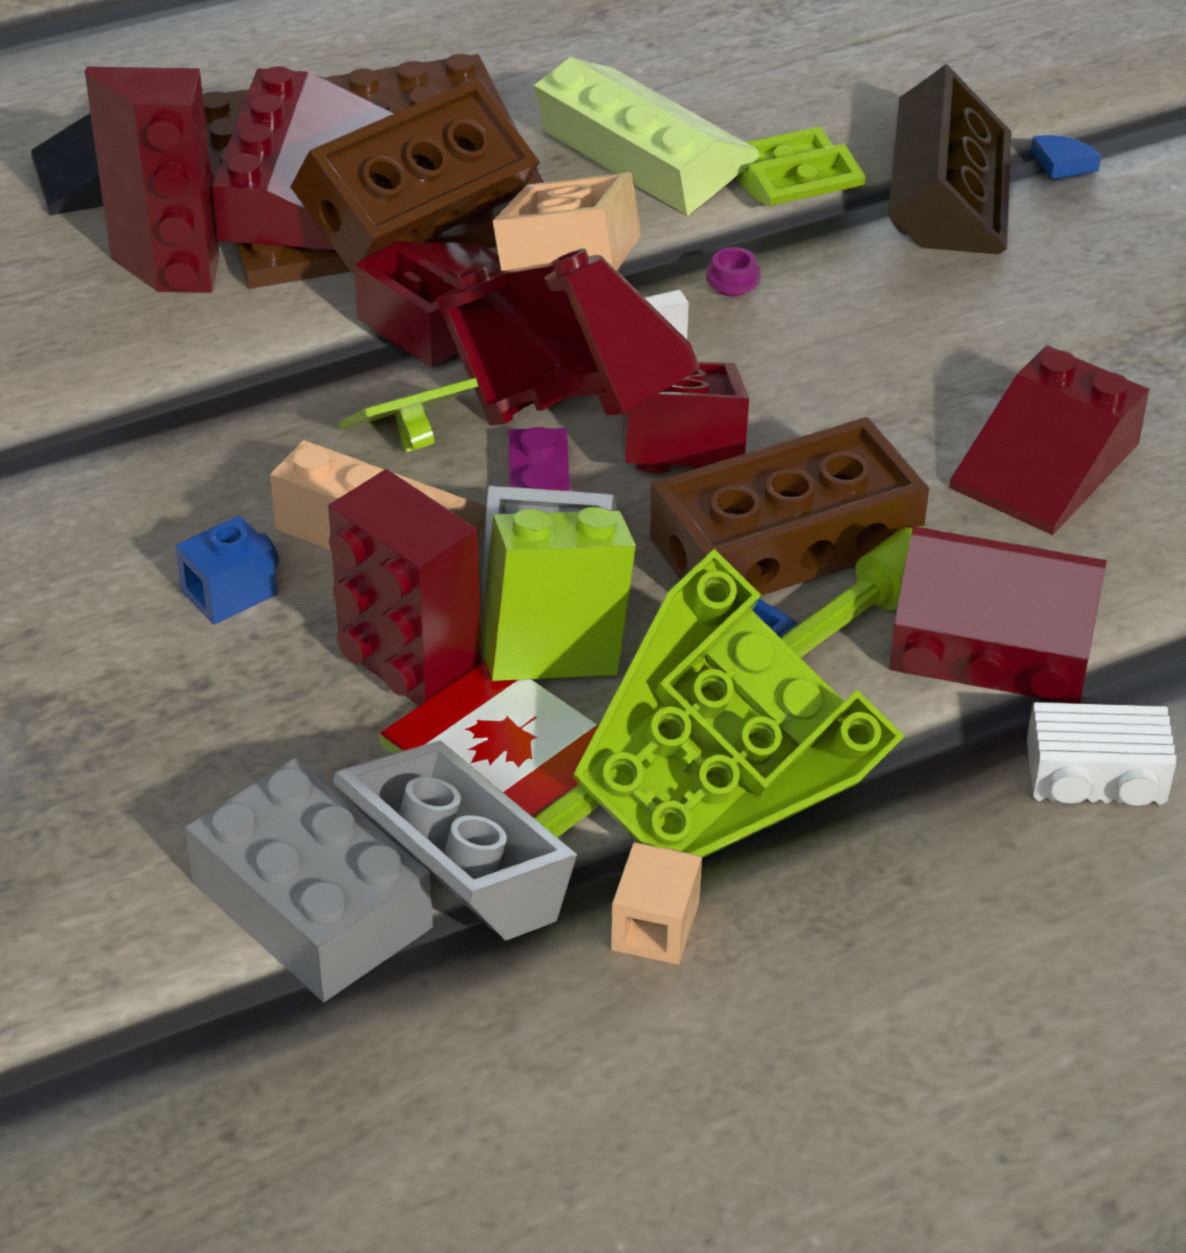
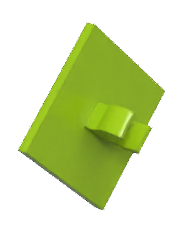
M476 378L464 380L365 408L339 421V428L343 430L395 415L400 440L405 453L427 447L428 445L435 444V440L423 407L447 401L478 387Z

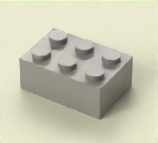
M296 758L185 826L193 884L323 1003L433 928L430 871Z

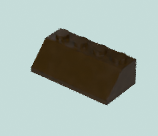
M948 64L942 66L899 97L888 214L895 228L904 235L909 234L922 248L999 255L1007 249L1011 130Z

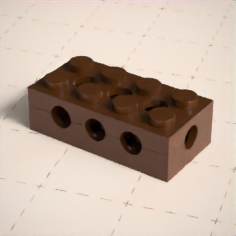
M477 77L309 150L290 188L349 270L354 274L355 263L396 241L423 242L514 199L523 189L540 161Z
M867 416L652 482L650 539L680 580L715 549L762 596L854 566L862 556L901 528L925 526L929 487Z

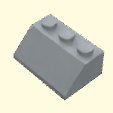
M441 740L335 772L333 784L375 826L430 871V874L445 889L456 896L505 941L557 921L577 854Z

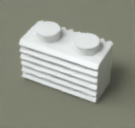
M1033 702L1027 735V747L1033 797L1040 802L1048 798L1052 802L1058 800L1062 803L1072 804L1081 803L1086 799L1091 803H1095L1101 799L1106 804L1115 800L1118 804L1125 802L1134 806L1148 805L1153 801L1158 805H1162L1168 801L1176 767L1175 745H1173V735H1171L1168 707Z

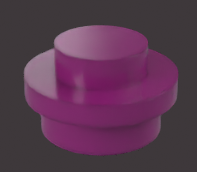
M729 247L717 251L706 268L707 283L713 289L726 296H741L755 289L760 283L761 270L756 264L755 256L742 248Z

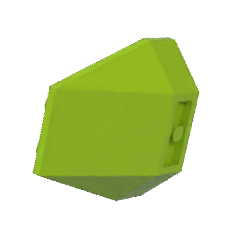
M715 549L667 593L572 776L637 843L659 848H671L679 852L702 856V858L857 785L905 737L858 689L844 701L755 614L753 609L761 594Z

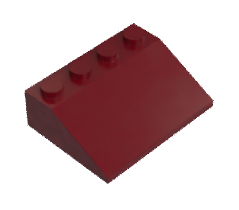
M281 66L267 69L257 68L212 185L218 241L335 250L290 186L309 150L394 113L310 72L292 71Z

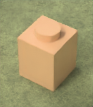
M633 843L612 903V951L680 965L700 903L702 856L679 852L671 848H659Z

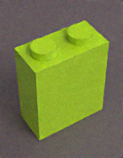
M589 507L580 512L546 513L536 509H525L518 511L516 514H493L481 626V650L492 681L618 675L636 548L620 510L609 511L604 508Z

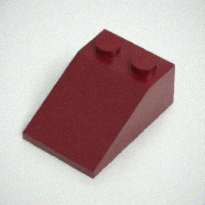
M1045 345L1016 374L951 477L949 488L1054 535L1139 444L1150 388L1128 380L1121 374L1109 372L1076 358L1069 352Z
M698 361L700 367L693 374L629 412L622 414L625 463H635V469L641 472L666 473L671 470V465L694 466V469L745 454L749 396L736 364Z

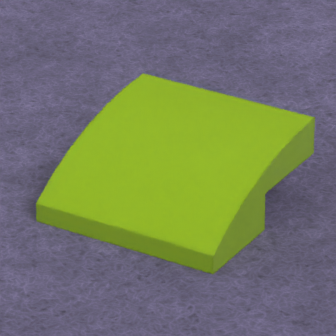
M821 126L746 142L758 149L759 158L752 164H749L745 170L735 177L753 198L767 206L863 186L866 180V176L845 143L833 146Z

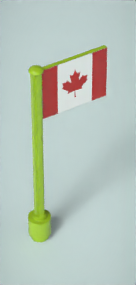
M901 528L862 556L855 566L856 583L783 635L781 639L801 658L870 606L875 605L885 610L897 609L913 528ZM486 661L379 733L380 744L393 754L441 740L556 837H559L600 806L572 777L599 725L531 679L492 681Z

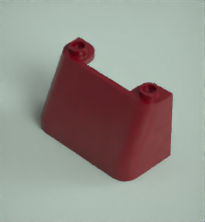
M585 248L564 254L551 263L489 274L485 266L470 269L452 279L455 285L454 289L436 298L470 379L476 378L478 387L474 388L489 425L506 424L514 419V414L533 403L536 411H540L563 398L598 395L606 416L625 414L690 376L700 367L691 343L603 256H588Z

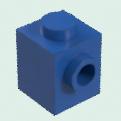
M240 515L175 545L181 591L213 625L278 595L275 568L279 566L277 550L265 533L258 534Z

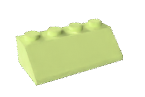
M569 57L534 84L544 132L615 174L632 172L633 184L686 216H689L745 170L749 164H752L759 158L758 149L612 67Z

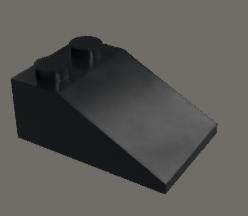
M89 113L31 150L32 160L49 215L103 206L91 114Z

